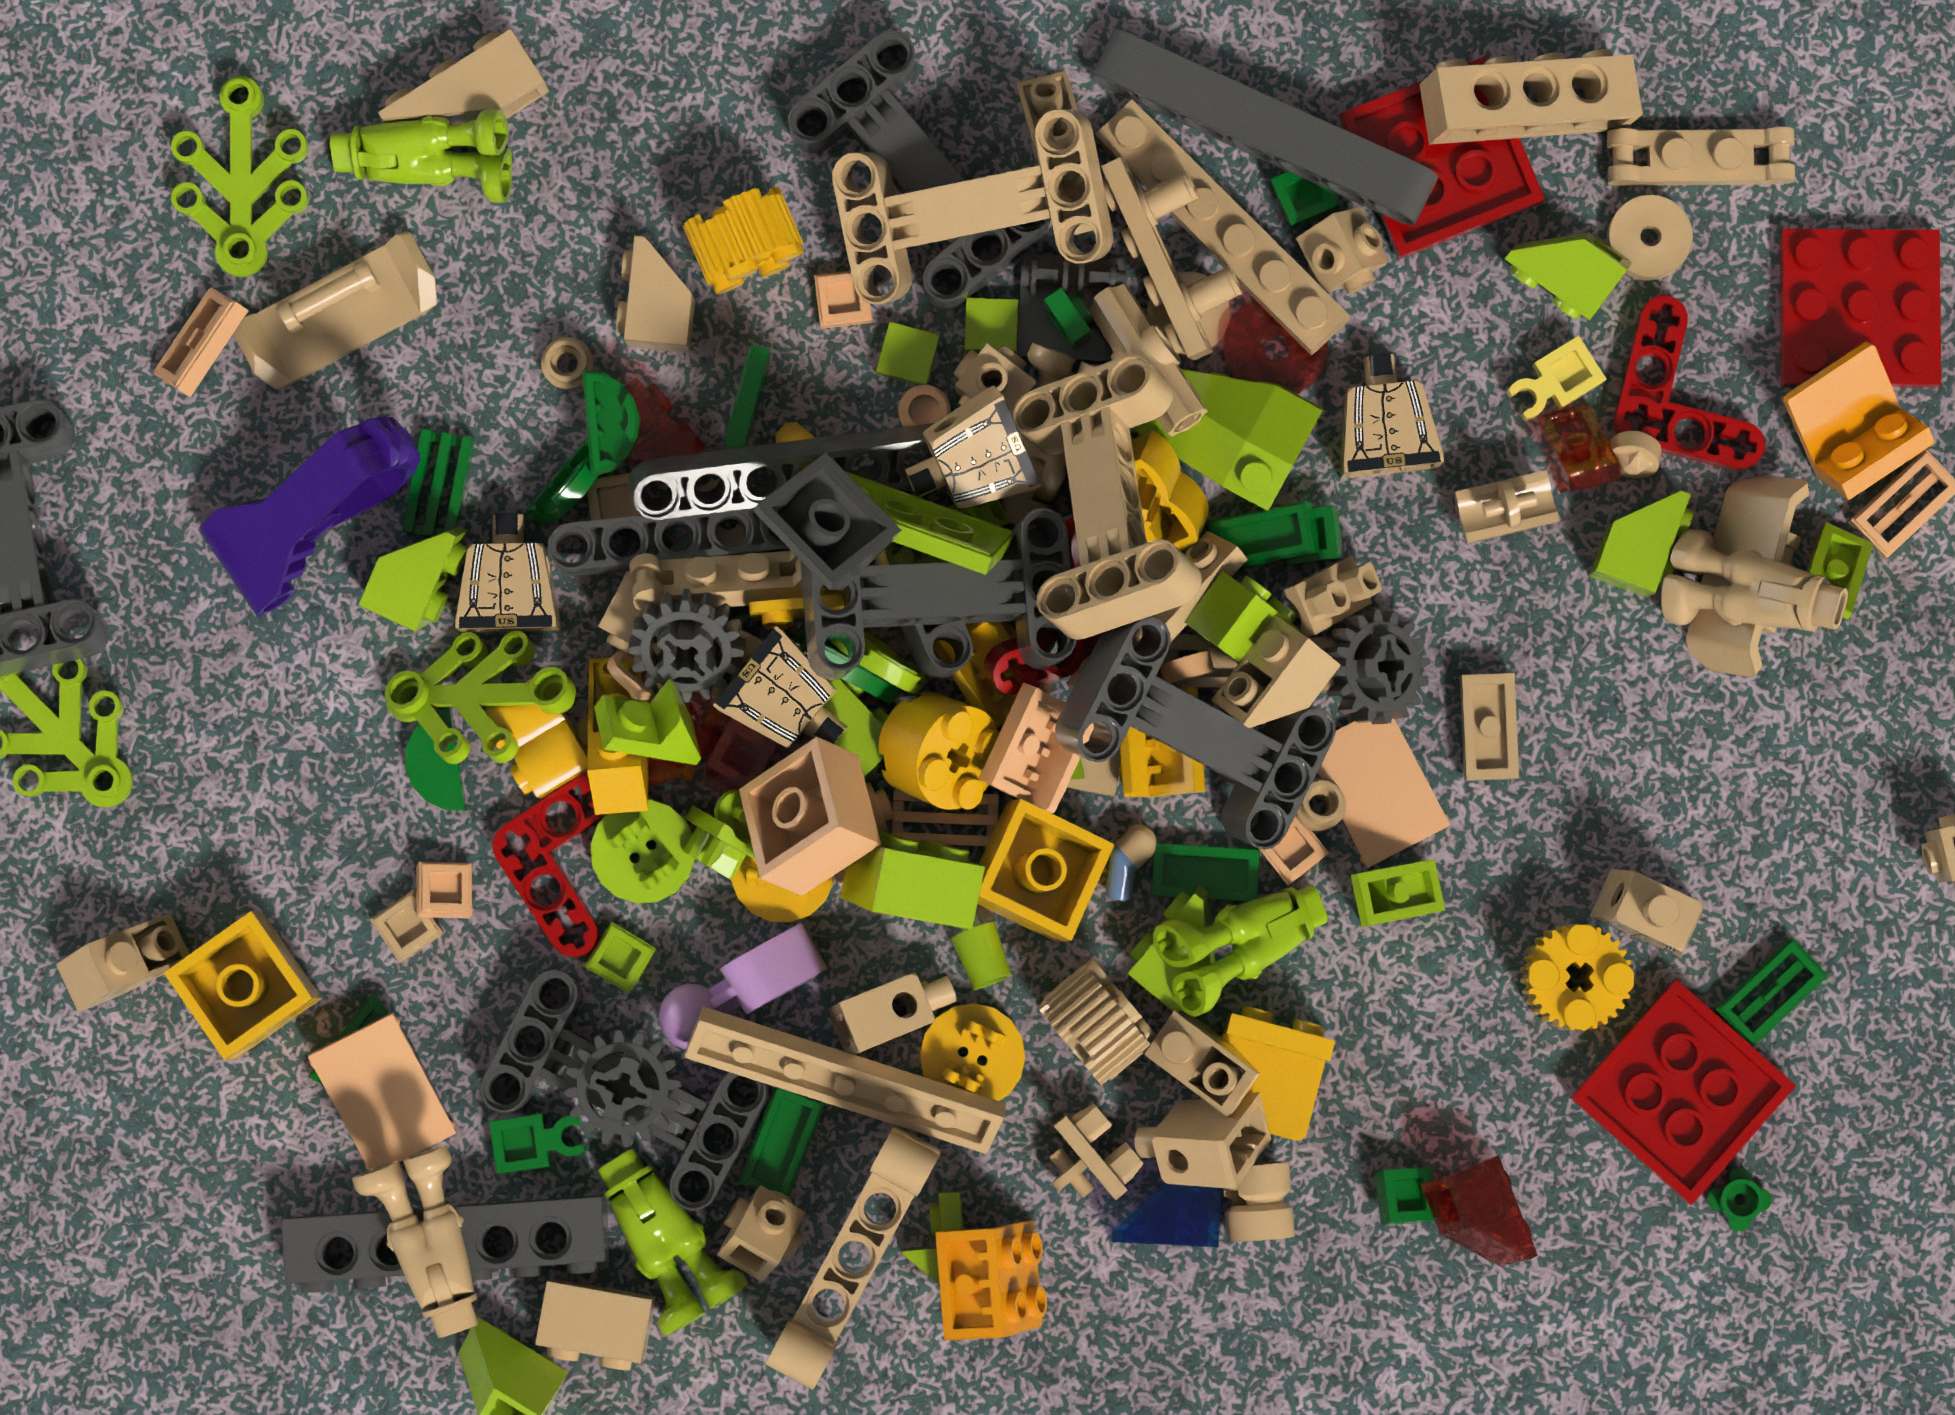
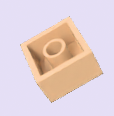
M815 737L739 789L760 879L801 896L881 845L859 755L819 737Z

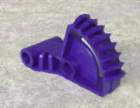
M393 417L368 418L361 424L337 432L268 497L261 500H247L239 504L219 508L199 527L198 531L256 616H263L273 611L296 593V589L290 580L298 578L303 574L306 565L305 557L313 554L316 545L315 540L327 530L387 501L395 493L401 491L403 485L409 482L411 476L415 474L421 460L419 457L420 453L415 448V441L408 431L400 426Z

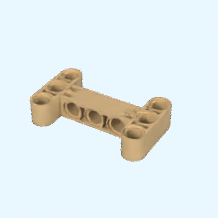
M1059 109L1045 113L1039 119L1035 128V140L1040 160L1039 166L900 195L895 194L891 170L887 161L881 155L874 152H855L842 156L836 162L832 171V182L853 284L857 294L870 304H885L903 298L912 284V273L907 248L1050 218L1052 220L1056 245L1060 254L1066 260L1073 263H1088L1103 258L1112 246L1113 231L1093 130L1089 119L1082 112L1075 109ZM1062 118L1069 120L1075 129L1073 143L1067 148L1060 147L1053 138V128ZM860 161L865 163L871 171V182L865 190L859 189L852 179L853 168ZM1071 171L1079 173L1085 181L1084 195L1078 201L1070 199L1063 189L1064 179ZM870 213L876 215L882 224V233L876 242L870 241L863 232V221ZM1080 224L1090 226L1096 235V244L1090 253L1080 251L1074 243V232ZM879 265L886 267L893 277V285L887 294L880 292L873 282V274Z
M1136 354L1123 356L1031 390L1017 400L1012 410V418L1017 429L1043 454L1056 455L1065 452L1081 566L1047 579L1039 589L1036 604L1042 615L1068 638L1075 640L1085 639L1182 606L1190 602L1198 594L1201 587L1202 575L1199 568L1173 543L1163 539L1146 542L1130 428L1162 416L1170 407L1173 399V390L1165 378L1144 357Z
M897 1125L892 1128L870 1169L872 1173L799 1309L789 1319L765 1365L814 1390L841 1339L839 1335L914 1196L918 1197L942 1152L941 1149ZM884 1193L893 1199L896 1204V1213L891 1220L885 1223H878L868 1217L865 1204L871 1195ZM858 1241L867 1246L870 1252V1261L865 1268L851 1270L843 1265L840 1260V1250L845 1243ZM823 1289L836 1290L844 1300L843 1312L833 1318L820 1315L814 1306L815 1295Z

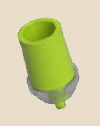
M977 904L972 930L947 925V931L945 932L948 940L952 941L973 990L994 985L1012 976L996 927V916L979 904Z

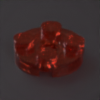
M1255 300L1239 308L1231 318L1224 334L1222 350L1225 370L1232 378L1254 382L1277 383L1299 395L1310 388L1321 374L1328 354V345L1326 342L1311 356ZM1276 334L1285 338L1283 347L1290 352L1286 358L1278 356L1275 362L1265 358L1266 350L1260 347V343L1263 339L1272 341Z

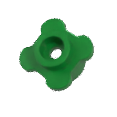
M1741 1167L1731 1169L1728 1174V1180L1720 1188L1711 1189L1707 1195V1203L1710 1208L1720 1210L1727 1217L1728 1226L1734 1231L1747 1230L1750 1226V1220L1757 1217L1761 1211L1767 1210L1772 1201L1770 1193L1765 1189H1760L1756 1183L1751 1181L1750 1172ZM1741 1194L1744 1197V1202L1738 1205L1735 1203L1734 1198L1736 1195Z

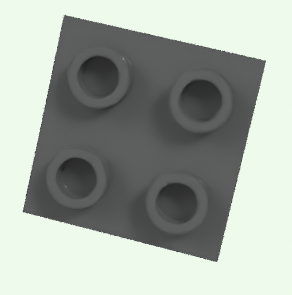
M1022 253L1017 355L1028 358L1027 353L1032 342L1075 357L1077 361H1112L1111 354L1114 351L1103 337L1104 335L1094 320L1088 324L1091 330L1090 340L1072 351L1043 309V304L1046 297L1062 288L1069 299L1077 295L1086 308L1089 309L1094 301L1093 297L1105 288L1116 287L1121 284L1126 285V259L1100 258L1088 263H1073L1066 260L1062 255Z

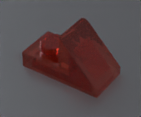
M1588 403L1538 416L1539 426L1560 493L1591 489L1601 484L1621 479L1619 460Z

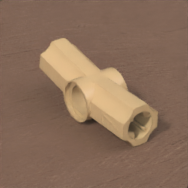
M1121 284L1116 287H1107L1093 297L1094 301L1088 311L1104 335L1103 337L1114 351L1111 354L1112 361L1127 355H1140L1171 385L1173 399L1170 407L1162 416L1157 418L1165 432L1173 437L1178 433L1187 431L1200 422L1203 415L1208 412L1207 408L1191 382L1178 366L1181 360L1161 330L1156 325L1151 324L1131 290L1125 284Z

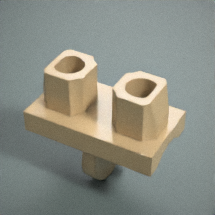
M1547 470L1453 493L1466 544L1560 521L1553 500Z
M1350 555L1284 589L1287 599L1291 601L1290 609L1298 615L1297 618L1301 619L1300 630L1302 634L1310 637L1372 603L1370 597L1381 592L1382 586L1373 564L1368 562L1357 566L1353 556Z
M1095 1104L1077 1112L1070 1119L1064 1115L1054 1124V1127L1080 1158L1073 1162L1062 1148L1054 1152L1049 1158L1061 1171V1174L1051 1184L1058 1192L1071 1183L1081 1197L1084 1198L1095 1189L1082 1173L1086 1168H1089L1111 1196L1117 1200L1128 1191L1124 1185L1135 1176L1144 1163L1126 1141L1104 1160L1090 1144L1112 1126Z

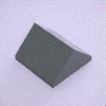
M826 452L758 503L753 509L759 518L829 590H843L901 532V529Z

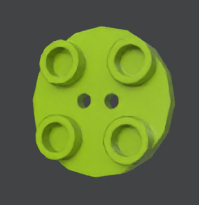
M648 798V811L606 814L596 826L590 843L592 867L600 883L617 898L636 904L658 902L676 893L690 876L695 858L683 852V849L689 841L692 832L685 818L670 805ZM649 840L656 842L657 845L654 849L647 848L646 844ZM632 853L639 854L640 858L637 862L630 860L629 857Z

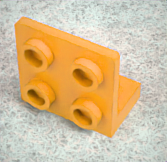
M1864 342L1783 397V402L1816 477L1847 500L1852 499L1935 443L1929 427L1900 407L1877 349L1869 342Z
M1024 1220L992 1228L935 1232L944 1340L1004 1338L1042 1326V1317L1045 1316L1047 1310L1046 1292L1039 1283L1038 1271L1043 1248L1041 1237L1035 1232L1033 1220Z

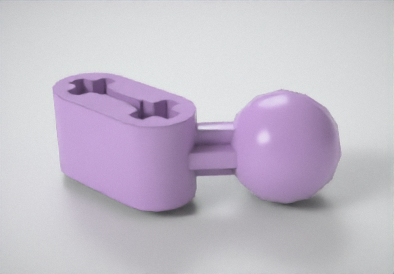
M800 923L720 968L725 979L712 987L707 988L700 984L689 983L675 987L665 996L660 1007L658 1020L662 1034L673 1045L686 1050L702 1006L726 1014L742 1006L744 1012L748 1015L826 971L828 967L805 927Z

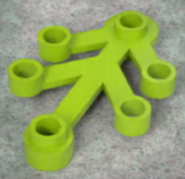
M235 76L223 84L219 95L223 109L230 115V174L205 151L204 142L194 132H179L171 142V151L177 160L182 164L191 165L230 203V225L205 204L204 193L193 183L184 182L178 184L171 193V202L180 214L192 217L216 240L215 257L225 272L235 277H248L260 271L266 263L268 257L266 242L292 215L300 214L308 207L309 194L303 185L297 181L289 180L281 183L275 193L276 203L253 224L252 204L293 163H299L307 157L309 144L307 139L298 130L286 129L277 136L275 150L252 172V118L261 112L264 106V95L261 88L251 78ZM238 88H246L249 92L247 100L242 104H235L231 100L232 93ZM291 138L299 139L301 147L297 153L291 155L284 153L283 147L287 140ZM187 140H194L197 144L196 151L191 156H182L180 154L182 143ZM292 189L299 190L301 192L300 201L294 206L285 205L284 195L286 192ZM188 191L195 192L197 195L196 203L189 208L181 207L180 197L182 194ZM241 241L247 242L249 244L248 254L240 259L234 258L232 256L233 246Z
M516 630L507 633L501 639L499 647L488 656L487 645L477 634L473 632L460 634L454 640L452 647L423 673L408 670L402 671L389 680L385 689L388 711L402 722L418 721L434 741L435 752L445 762L458 764L468 756L471 748L470 742L458 729L449 728L434 708L455 707L482 740L483 751L496 763L509 762L517 754L518 741L506 728L498 727L482 706L537 705L547 714H561L572 707L576 696L574 682L557 667L541 669L534 675L530 683L489 684L510 665L521 667L533 659L535 645L522 631ZM523 643L519 652L511 654L516 645ZM475 644L472 653L464 656L465 650ZM462 665L467 668H473L456 684L441 685ZM561 690L555 698L551 699L555 692ZM414 694H416V696H415L410 702H408L409 699H410ZM506 739L505 745L500 750L494 751L496 744ZM458 740L457 746L453 750L446 752L448 745Z
M83 659L74 660L78 665V673L72 679H65L62 675L64 663L52 666L53 676L60 682L59 717L20 678L21 672L0 676V692H4L43 732L7 733L0 729V737L2 739L0 759L7 755H65L80 770L45 772L42 768L35 765H23L13 775V786L18 793L28 797H36L44 792H82L88 802L103 808L117 806L126 800L132 790L133 776L128 765L118 758V719L123 714L124 703L119 695L106 690L99 691L91 697L89 712L94 719L98 720L96 751L94 754L81 741L82 682L88 673L87 664ZM110 697L115 704L114 711L109 716L103 717L98 711V704L103 698ZM34 771L39 777V783L35 789L28 791L24 788L22 780L27 772ZM108 771L113 776V784L108 790L101 791L96 783L97 777L100 773Z

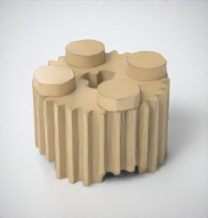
M1093 958L1043 998L1044 1001L1037 1006L1044 1015V1018L1081 1062L1085 1064L1084 1066L1101 1086L1109 1079L1112 1080L1140 1057L1157 1036Z

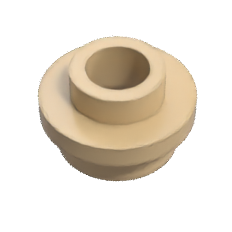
M562 337L552 341L545 348L541 358V368L544 376L552 385L560 389L571 390L583 385L582 370L593 371L594 359L590 349L584 342L573 337ZM565 355H572L577 358V367L570 373H564L559 370V361Z
M1315 778L1295 816L1304 827L1310 830H1329L1336 826L1344 816L1346 810L1345 797L1340 788L1333 782L1322 778ZM1312 798H1319L1325 803L1326 812L1324 814H1317L1311 809L1310 800Z

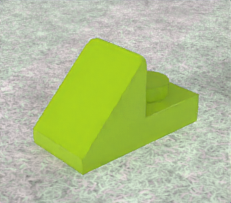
M1825 522L1817 534L1805 571L1814 575H1822L1828 579L1829 585L1848 590V599L1842 619L1848 620L1855 607L1873 543Z
M673 679L667 680L651 702L603 694L594 706L603 750L697 765L701 760L691 715Z
M1435 859L1351 875L1361 927L1445 911Z
M960 1190L939 1192V1204L929 1205L932 1236H935V1232L943 1230L964 1229ZM936 1246L901 1249V1253L939 1284Z

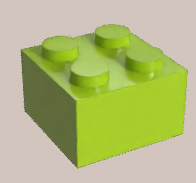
M878 830L881 845L846 867L840 898L875 913L971 930L973 928L985 866L969 861V851L954 848L950 844L921 839V842L903 838L902 835Z

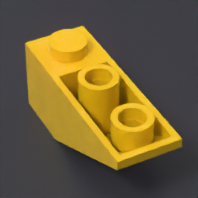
M610 657L589 659L587 772L595 815L648 811L647 757L603 750L594 706L603 694L632 699V697L611 676L607 669V662ZM621 662L631 674L643 681V672H634L632 664Z

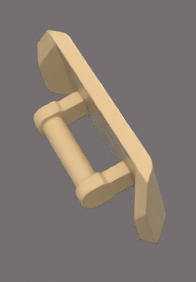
M408 231L399 233L376 250L264 310L245 316L233 335L254 374L274 389H282L431 310L437 304L435 277L412 234Z
M1761 475L1734 482L1727 489L1713 536L1715 550L1730 555L1742 550L1750 551L1755 549L1762 557L1791 565L1794 551L1799 549L1801 537L1790 533L1789 530L1796 506L1809 496L1807 481ZM1704 574L1701 580L1703 584L1717 587H1730L1732 585V582L1724 577ZM1699 609V612L1689 624L1686 642L1691 655L1708 670L1754 677L1762 669L1758 649L1761 633L1775 634L1777 628L1747 623L1732 626L1729 622L1720 618L1716 610Z

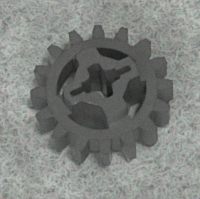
M684 589L681 600L676 601L668 591L663 592L660 607L649 601L646 602L642 617H635L631 630L633 635L630 636L628 653L634 655L633 671L643 672L647 670L644 686L650 688L657 683L664 686L667 680L673 679L678 691L682 693L684 702H690L693 691H700L706 700L711 699L714 684L725 690L730 684L731 674H738L741 670L742 658L740 656H744L746 644L745 638L739 637L742 627L740 619L727 621L730 606L725 603L716 609L711 606L712 594L708 592L702 596L700 601L692 600L690 589ZM654 635L658 638L656 645L661 648L659 654L655 653L652 645ZM716 637H718L722 646L720 656L716 654L717 646L713 644Z
M1380 609L1361 611V615L1345 617L1344 623L1346 628L1333 629L1330 633L1337 643L1336 647L1323 649L1341 665L1332 676L1334 684L1328 689V696H1341L1342 700L1338 711L1341 713H1354V722L1357 723L1372 722V725L1389 724L1392 719L1406 718L1408 716L1406 706L1419 705L1421 703L1419 695L1415 692L1416 687L1428 686L1429 680L1420 675V668L1429 665L1430 659L1419 657L1417 651L1424 645V639H1411L1409 635L1413 630L1414 624L1411 621L1398 622V613L1394 611L1380 612Z
M623 1030L615 1031L614 1043L610 1045L601 1035L594 1037L597 1051L591 1053L583 1048L579 1049L577 1054L584 1062L582 1068H568L567 1070L569 1076L577 1079V1087L564 1090V1095L578 1098L579 1105L570 1112L571 1117L585 1115L588 1121L584 1126L583 1132L588 1135L597 1128L603 1130L602 1144L605 1145L611 1143L615 1134L621 1135L624 1147L632 1146L634 1133L639 1132L646 1142L652 1140L653 1133L650 1126L655 1123L662 1128H667L670 1122L663 1114L665 1108L679 1109L681 1104L670 1097V1090L683 1086L682 1080L669 1079L668 1072L677 1065L676 1060L662 1062L659 1055L662 1053L664 1045L658 1042L650 1049L644 1047L645 1033L642 1032L636 1034L632 1043L626 1041ZM624 1052L619 1066L608 1072L595 1069L596 1065L608 1055ZM644 1059L656 1072L659 1089L648 1085L642 1073ZM625 1073L631 1076L630 1085L637 1088L638 1092L646 1094L647 1097L641 1095L625 1097L623 1102L620 1103L616 1101L618 1092L611 1089L610 1085L602 1083L601 1080H621ZM588 1088L599 1092L605 1104L603 1117L594 1109L590 1101ZM642 1105L653 1108L639 1122L623 1125L628 1111L634 1107Z

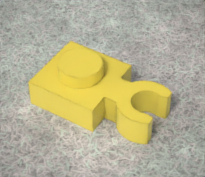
M1578 335L1532 365L1539 377L1538 379H1520L1511 385L1506 394L1511 398L1521 391H1526L1533 396V407L1527 409L1521 415L1523 421L1534 419L1543 411L1549 398L1552 397L1560 410L1598 387L1607 379Z

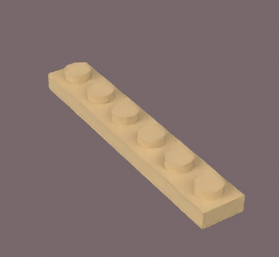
M1133 99L1094 134L1096 141L1114 159L1120 157L1128 163L1135 180L1145 190L1184 171L1189 173L1200 198L1169 214L1223 268L1230 266L1239 284L1311 356L1350 320L1349 314Z
M702 1006L684 1058L984 1154L988 1153L1005 1116L1006 1103Z

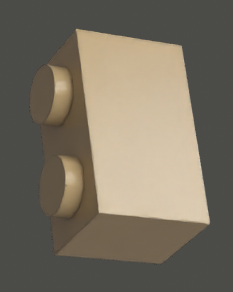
M551 1278L546 1282L535 1345L548 1347L547 1356L552 1358L578 1361L579 1353L600 1356V1366L618 1370H631L632 1362L641 1364L645 1360L656 1296Z

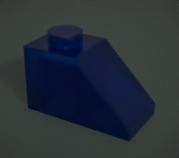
M1162 1181L1111 1228L1110 1240L1111 1242L1219 1247L1221 1188L1174 1185Z

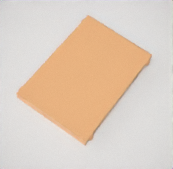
M1392 719L1389 724L1372 725V722L1357 723L1353 721L1336 730L1333 742L1317 774L1320 778L1336 784L1342 791L1346 801V810L1342 821L1360 854V861L1367 868L1450 826L1448 815L1443 812L1395 719Z
M393 1012L308 1055L311 1067L315 1069L364 1159L367 1170L396 1160L401 1162L406 1157L456 1134L455 1122L447 1114L402 1030L399 1018Z

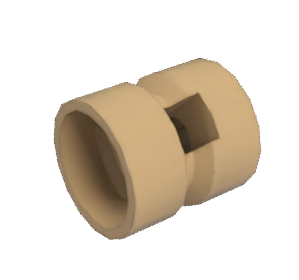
M1289 1161L1255 1162L1236 1189L1222 1188L1223 1196L1230 1199L1232 1204L1224 1211L1226 1241H1262L1295 1237L1293 1207L1284 1202V1196L1291 1192Z

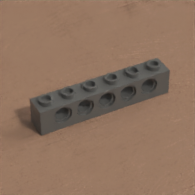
M605 1195L453 1205L464 1219L461 1231L469 1259L472 1281L492 1279L491 1269L512 1268L514 1278L545 1275L544 1266L565 1264L566 1274L597 1272V1262L610 1259L607 1200ZM412 1208L419 1221H423L424 1209ZM388 1211L298 1216L282 1219L285 1284L300 1283L301 1293L331 1291L333 1290L332 1281L353 1279L354 1289L385 1287V1277L404 1276L400 1263L389 1261L382 1253V1241L387 1235L389 1223L392 1222ZM545 1223H558L566 1231L567 1241L561 1251H550L542 1245L540 1231ZM494 1226L507 1228L513 1236V1247L507 1255L495 1254L488 1247L487 1235ZM336 1237L345 1238L353 1247V1259L346 1267L335 1264L329 1256L330 1243Z

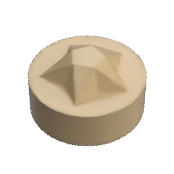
M1640 431L1621 432L1610 440L1606 458L1607 464L1614 472L1621 476L1634 479L1646 478L1657 472L1662 448L1655 438Z

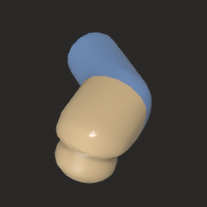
M1136 824L1129 827L1126 833L1114 843V848L1110 854L1105 893L1108 898L1119 901L1131 899L1134 873L1154 854L1156 848V836L1147 826Z

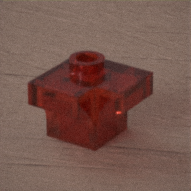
M712 705L696 735L700 754L708 760L706 763L708 768L701 784L721 795L732 789H740L772 766L782 745L720 712Z

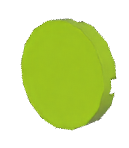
M864 631L865 650L859 664L904 691L918 695L928 680L927 676L911 660L909 662L906 660L902 664L903 659L891 650L892 647ZM830 640L833 645L848 656L847 648L843 643L838 640Z

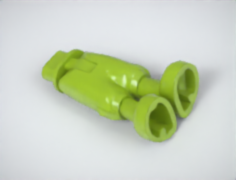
M486 109L478 114L477 119L463 123L452 124L451 121L444 117L427 115L421 119L354 126L352 133H332L330 136V151L333 169L336 173H354L357 180H365L367 177L371 181L395 184H431V186L437 187L450 184L456 177H468L481 182L482 191L486 199L492 203H506L510 196L512 152L511 148H505L509 129L506 116L500 109ZM452 146H473L477 148L478 152L456 153V151L447 149Z
M1308 885L1300 890L1290 887L1283 889L1281 892L1260 897L1239 906L1228 904L1217 914L1214 924L1204 928L1194 927L1181 920L1169 919L1155 928L1153 942L1162 960L1174 967L1190 966L1204 959L1214 950L1224 945H1232V949L1227 956L1213 963L1191 968L1173 979L1172 991L1177 1004L1185 1013L1196 1017L1209 1012L1214 1007L1221 995L1222 988L1234 977L1242 980L1257 979L1262 970L1294 950L1304 941L1310 940L1314 936V929L1327 923L1328 916L1320 894L1313 885Z
M634 1148L624 1152L597 1170L609 1189L604 1195L607 1200L610 1199L609 1203L620 1229L636 1258L634 1260L635 1268L645 1277L651 1280L656 1279L663 1292L665 1309L658 1318L657 1326L664 1337L677 1332L707 1313L676 1268L675 1256L685 1261L700 1287L701 1295L710 1309L724 1303L749 1285L742 1272L735 1269L726 1271L715 1264L704 1250L707 1240L703 1231V1225L697 1221L694 1222L688 1212L674 1202L670 1189L656 1174L652 1165L645 1167Z

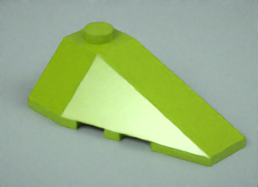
M1181 369L1208 410L1201 418V421L1187 431L1178 433L1173 437L1165 432L1157 418L1131 429L1141 435L1151 430L1159 433L1173 447L1178 459L1220 486L1269 511L1324 408L1277 383L1254 382L1228 377L1229 375L1211 372L1209 374Z

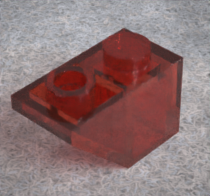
M635 377L624 386L635 399L641 418L639 440L624 464L637 465L648 459L699 453L705 448V445L687 423L678 429L667 416L666 412L673 406L654 382L645 388Z
M1499 1155L1468 1163L1421 1184L1440 1235L1498 1266L1525 1261L1538 1256L1531 1239L1530 1228L1523 1219L1512 1191L1511 1179L1504 1170Z

